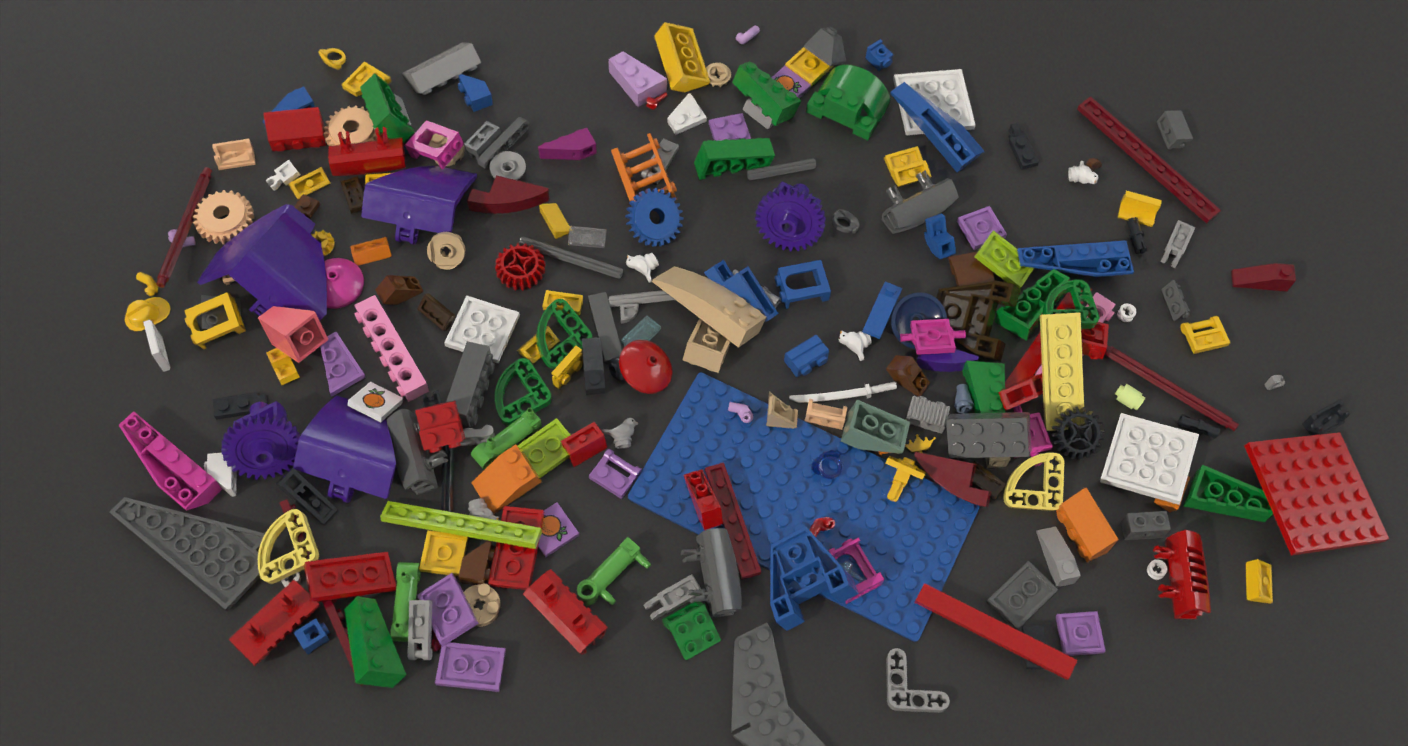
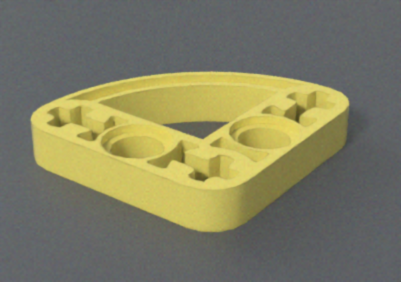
M1044 453L1021 463L1013 471L1006 483L1004 503L1010 508L1046 511L1059 509L1058 507L1063 503V457L1058 453ZM1054 457L1055 461L1059 462L1058 465H1055V471H1059V474H1049V471L1053 470V464H1051L1049 461L1052 460ZM1044 462L1043 491L1015 489L1018 480L1026 470L1033 465ZM1053 476L1058 479L1057 487L1049 485L1048 480L1050 477ZM1048 490H1058V493L1054 494V500H1057L1058 503L1053 507L1052 503H1048V500L1052 499V493H1048ZM1013 493L1017 498H1021L1025 494L1023 501L1018 500L1014 504H1012V500H1009V497ZM1030 495L1037 496V505L1029 504L1028 497Z
M292 509L284 513L265 533L258 552V571L261 579L265 582L273 584L303 570L305 562L319 559V552L304 513L298 509ZM295 515L299 517L297 518V523L301 527H298L296 523L292 522L293 520H295ZM287 527L295 550L270 562L273 545L280 533ZM306 532V539L303 542H298V535ZM306 549L312 553L309 555L310 559L304 558L307 556ZM289 559H293L294 566L286 570L285 563ZM269 570L275 571V572L272 573V577H271V578L267 576V575L270 574V571H269Z

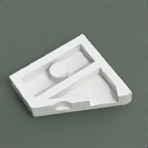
M691 93L683 99L667 118V122L675 135L700 125L707 120V117Z

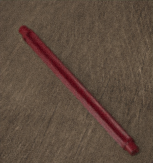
M205 167L203 172L200 173L157 276L156 285L160 288H164L170 279L193 223V215H196L194 210L199 208L197 204L201 203L211 179L212 170Z
M1107 345L1105 354L1109 358L1225 428L1228 427L1235 431L1239 424L1233 421V418L1113 346Z

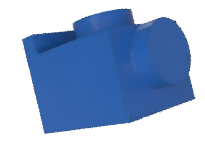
M881 39L867 47L865 57L878 71L884 67H889L893 58V54L882 44L883 41Z
M317 619L294 632L308 655L312 653L311 651L329 641L327 635L330 631L324 622L320 624Z

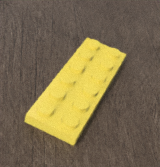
M1079 312L1040 315L1044 426L1046 431H1053L1052 426H1058V423L1054 420L1055 418L1062 420L1059 415L1061 412L1066 414V409L1068 408L1073 412V407H1078L1080 411L1084 407L1081 316ZM1081 417L1071 419L1078 426L1085 423V419Z

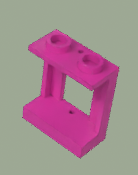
M426 120L405 144V147L412 158L417 159L420 155L438 161L441 169H444L463 147L464 142L459 132ZM434 134H439L448 139L447 143L440 148L428 146Z
M859 538L855 540L848 539L842 543V547L836 550L835 548L828 550L836 559L841 555L851 556L867 579L856 585L859 594L846 600V604L881 586L884 581L881 573L877 574L859 546Z

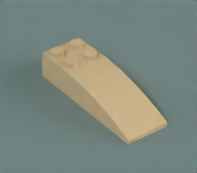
M674 266L652 281L738 348L760 332L766 319L765 315L747 303L745 299L724 286L692 271Z

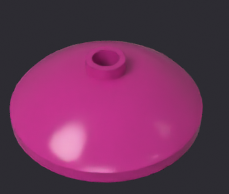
M344 258L325 260L327 308H342L353 303L360 296L364 287V277L361 269L354 262Z

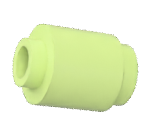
M1128 384L1125 386L1120 385L1115 393L1117 395L1116 400L1130 409L1138 410L1145 400L1141 392Z

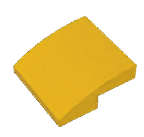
M918 146L888 154L884 157L888 170L898 187L917 182L916 175L926 170L929 178L932 177L926 160L923 161Z

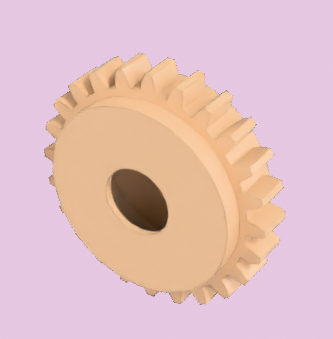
M348 106L346 109L341 108V111L334 112V116H329L330 121H326L327 126H324V136L329 146L340 144L339 132H342L344 139H346V131L350 133L351 143L377 140L373 122L369 117V111H365L364 107L357 108L355 106L350 108Z
M223 190L222 193L216 191L214 195L208 194L207 199H202V204H197L199 209H195L196 215H193V223L198 234L203 239L206 238L208 242L213 239L215 244L218 241H221L222 244H225V241H230L239 232L252 224V219H254V211L249 200H246L245 196L241 197L239 192L234 195L232 190L229 193ZM224 215H228L226 218L219 219Z

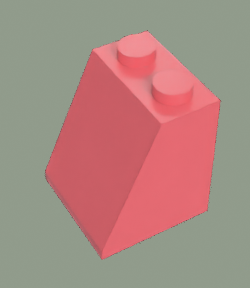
M273 306L258 317L271 344L298 363L329 340L314 311Z

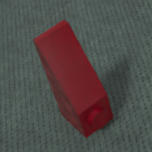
M1274 263L1232 269L1231 271L1232 285L1238 288L1288 291L1296 281L1295 268L1291 264Z

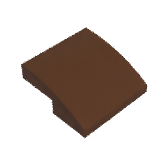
M977 252L948 257L952 275H955L957 286L995 281L992 271L974 257Z

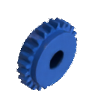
M649 188L645 192H639V196L635 195L633 197L635 201L629 202L632 207L626 209L630 212V214L625 216L630 219L626 225H631L632 228L629 229V232H635L633 238L639 237V243L645 241L646 246L651 243L652 247H655L658 242L659 246H663L664 243H670V239L676 238L674 234L680 233L677 228L683 226L679 223V221L684 219L679 216L683 210H678L677 207L680 206V203H674L676 198L671 199L670 192L664 194V189L658 192L657 188H654L651 192ZM651 211L658 213L660 218L658 224H654L650 220L649 214Z

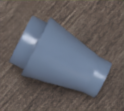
M959 384L956 387L954 407L959 413H969L972 411L974 403L968 386L966 384Z

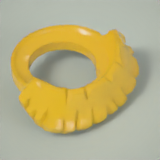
M339 49L319 50V55L329 67L339 70L346 61L344 52ZM337 52L342 55V58L339 60H329L327 56L329 53Z

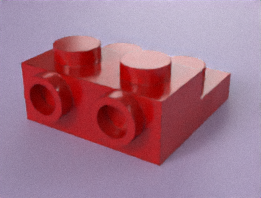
M1098 322L1092 329H1081L1082 354L1088 355L1091 359H1103L1107 349L1109 324Z
M455 400L415 410L424 450H429L430 453L442 450L441 446L449 445V448L460 446L461 442L464 441L465 434Z

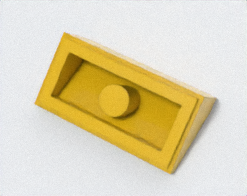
M322 167L290 182L288 185L296 198L300 199L303 194L308 195L330 184V181Z
M556 203L539 205L540 212L555 239L572 232Z
M547 326L545 338L548 350H550L560 340ZM536 335L517 350L532 365L541 358L537 347Z
M1259 559L1246 562L1247 600L1273 603L1271 564Z

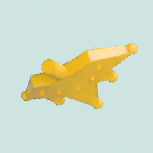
M916 434L915 442L913 443L909 440V444H905V447L911 452L923 453L922 451L929 450L936 437H933L930 441L925 437L923 441Z

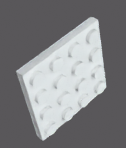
M962 69L894 75L895 88L905 82L962 124L966 130H973L975 128V121ZM899 104L905 134H924Z
M1121 413L1100 482L1180 505L1199 434Z

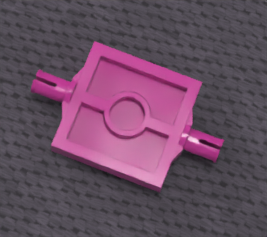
M949 319L911 321L912 333L900 334L901 342H913L917 355L955 353L954 339L966 338L965 330L954 331L950 326Z
M1020 405L1013 407L1014 412H1022ZM1040 413L1030 414L1032 447L1030 456L1034 457L1039 455L1040 452L1051 450L1053 446Z

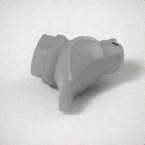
M627 418L614 429H603L602 433L614 438L613 442L616 448L631 447V436L634 434V427L638 423L633 418Z
M479 498L468 503L469 515L493 520L499 519L498 516H494L493 512L487 508L484 499Z

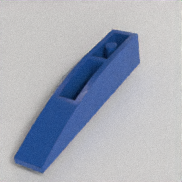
M903 82L890 92L957 173L985 152L962 124L907 83Z
M1127 241L1017 249L1020 266L1045 270L1055 269L1060 272L1095 277L1134 273Z

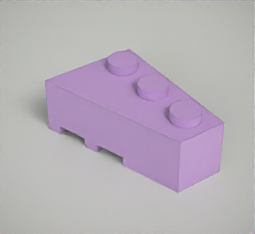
M621 52L609 59V73L638 107L645 104L649 96L656 98L667 91V78L627 53Z

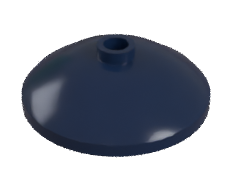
M909 294L899 300L892 311V331L898 341L901 342L900 334L912 333L910 324L915 317L918 320L947 319L946 311L941 302L930 294ZM912 341L901 342L903 345L915 349Z

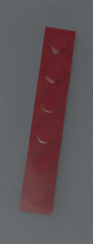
M724 462L705 467L708 482L721 506L723 527L727 529L741 580L760 575L761 569Z

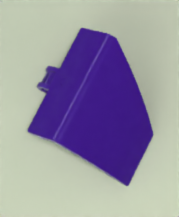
M434 165L410 168L385 175L366 183L361 216L367 219L396 224L395 240L398 242L407 241L413 245L418 240V229L436 233H452L455 208L463 194L477 178V174L450 168L441 169L440 166Z

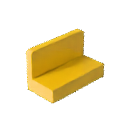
M1126 191L1121 200L1118 218L1128 220L1129 218L1137 217L1139 224L1152 227L1162 200Z

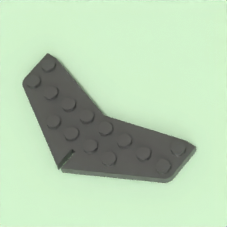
M768 623L738 636L734 642L731 733L748 724L750 727L733 735V737L745 746H825L788 706L773 633Z

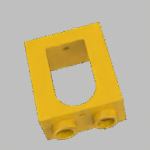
M228 292L184 310L186 314L185 322L192 331L191 339L195 345L200 346L202 349H206L205 343L232 331H236L238 334L246 331L235 298ZM224 305L229 320L205 331H200L196 317Z

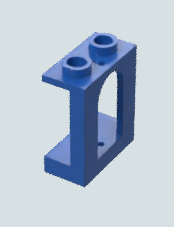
M821 260L778 268L775 283L777 287H780L779 295L781 302L785 303L786 309L789 308L790 302L821 297L822 302L829 300L831 290ZM812 271L817 286L793 290L786 285L785 281L788 276Z

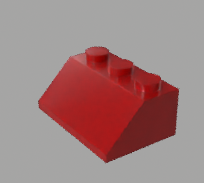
M319 107L264 113L268 142L272 151L327 146L324 136L325 125Z

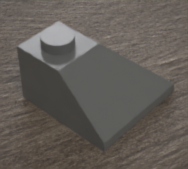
M832 27L821 28L804 45L805 49L829 66L845 64L846 62L842 37Z

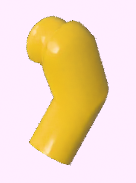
M139 272L136 275L138 281L148 286L145 288L147 295L154 296L158 292V286L152 276L143 272Z

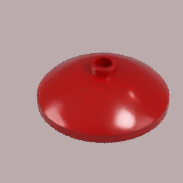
M635 340L627 344L621 351L619 357L620 371L631 387L642 393L655 394L668 386L672 378V365L667 354L658 345L647 340Z

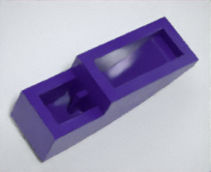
M955 349V353L920 354L916 363L921 369L954 372L962 371L966 361H977L979 356Z

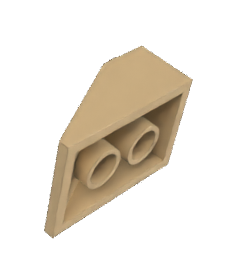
M699 318L687 342L683 361L719 373L731 342Z

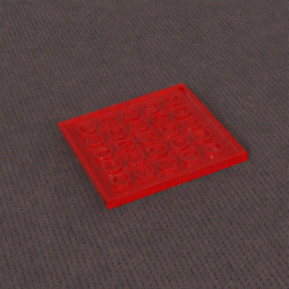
M1340 432L1248 442L1244 445L1291 556L1381 543L1389 539Z

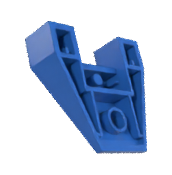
M806 526L770 545V605L776 623L786 631L805 622L799 604L829 589L831 595L840 603L859 594L853 577Z

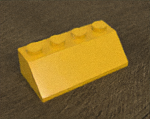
M664 22L654 37L671 90L688 92L708 85L710 79L693 28Z

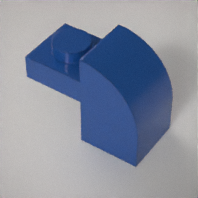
M941 213L925 219L927 232H924V236L931 252L939 259L956 254L954 237L947 232L945 216Z

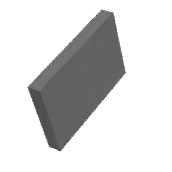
M1027 561L986 602L1011 627L1018 630L1059 589L1030 561Z

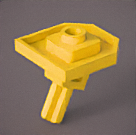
M891 456L888 457L886 464L897 468L892 486L887 494V498L890 501H898L910 475L923 480L926 472L914 465L915 461L904 457L903 460Z

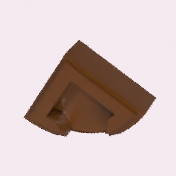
M1091 158L1088 159L1086 166L1093 172L1102 166V162L1099 159Z

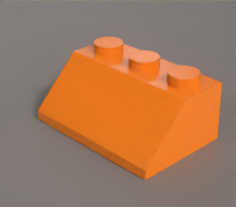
M1087 488L1082 489L1060 504L1059 509L1056 510L1058 520L1064 524L1069 538L1074 540L1078 547V553L1086 562L1107 554L1119 540Z

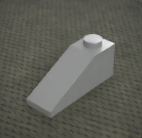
M1057 527L1037 530L1036 533L1054 585L1061 587L1075 584L1081 575L1075 558Z

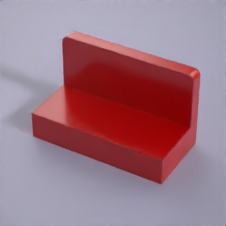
M595 422L561 440V445L570 456L574 467L607 448L605 436Z

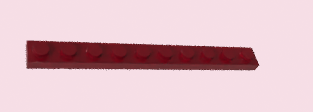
M1091 96L1078 106L1077 110L1206 224L1220 213L1221 210Z
M287 499L279 502L284 513L297 509L295 504L290 505ZM295 515V520H293L292 522L296 523L298 527H301L298 525L296 518L297 515ZM305 532L298 535V542H303L306 539L303 534ZM306 549L307 556L304 558L310 559L309 555L312 553ZM337 599L323 600L322 602L353 670L348 631L342 622L345 620L343 612L340 608L336 609L334 603L337 602Z

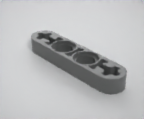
M521 116L518 117L481 154L478 159V165L485 170L489 169L493 157L507 151L527 131L529 121Z

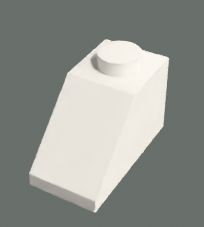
M222 453L207 454L204 470L232 497L236 496L237 471L233 472L232 466H227V461L223 460Z

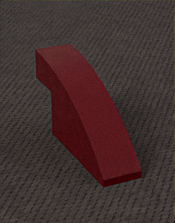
M496 175L490 193L472 189L467 202L470 211L480 213L518 212L549 201V189Z
M915 452L914 456L923 469L944 489L970 503L984 507L989 506L991 491L972 488L976 464Z

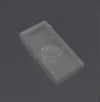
M570 226L568 245L605 248L606 229Z

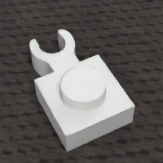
M288 160L275 169L276 175L269 177L266 182L271 185L270 187L273 190H277L282 183L288 185L300 176V173Z

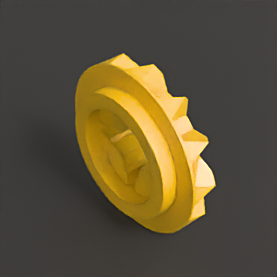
M315 230L311 234L316 240L319 239L321 241L324 256L333 250L335 242L330 232L326 233L324 230L317 232Z

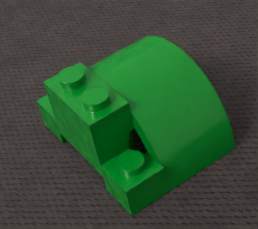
M840 65L830 71L818 92H814L807 103L806 112L820 119L823 116L853 129L852 134L869 140L890 105V95L885 85L871 72L854 65ZM862 109L865 110L868 116H860Z

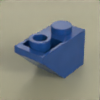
M463 74L458 75L460 83H457L461 93L465 94L464 100L466 105L471 106L473 112L493 105L492 96L485 81Z

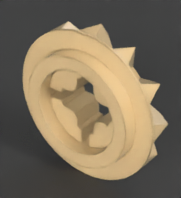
M712 63L706 67L710 84L713 87L715 85L720 87L723 84L727 85L731 79L730 69L722 63ZM715 71L720 76V78H717L715 76Z

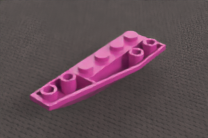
M134 411L119 424V427L157 486L186 511L208 504L222 490L221 486L211 475Z

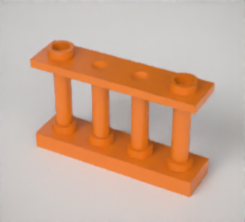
M649 133L647 134L650 141L649 144L625 154L624 152L620 153L618 148L611 150L629 201H635L633 197L637 195L638 189L663 178L667 186L659 189L658 192L664 189V194L670 192L671 197L676 198L675 192H677V188L674 182L669 180L658 151L661 147L657 138L653 139ZM653 150L655 158L631 168L626 167L625 163L628 160ZM654 165H659L661 172L636 183L635 181L632 182L631 177L634 174Z

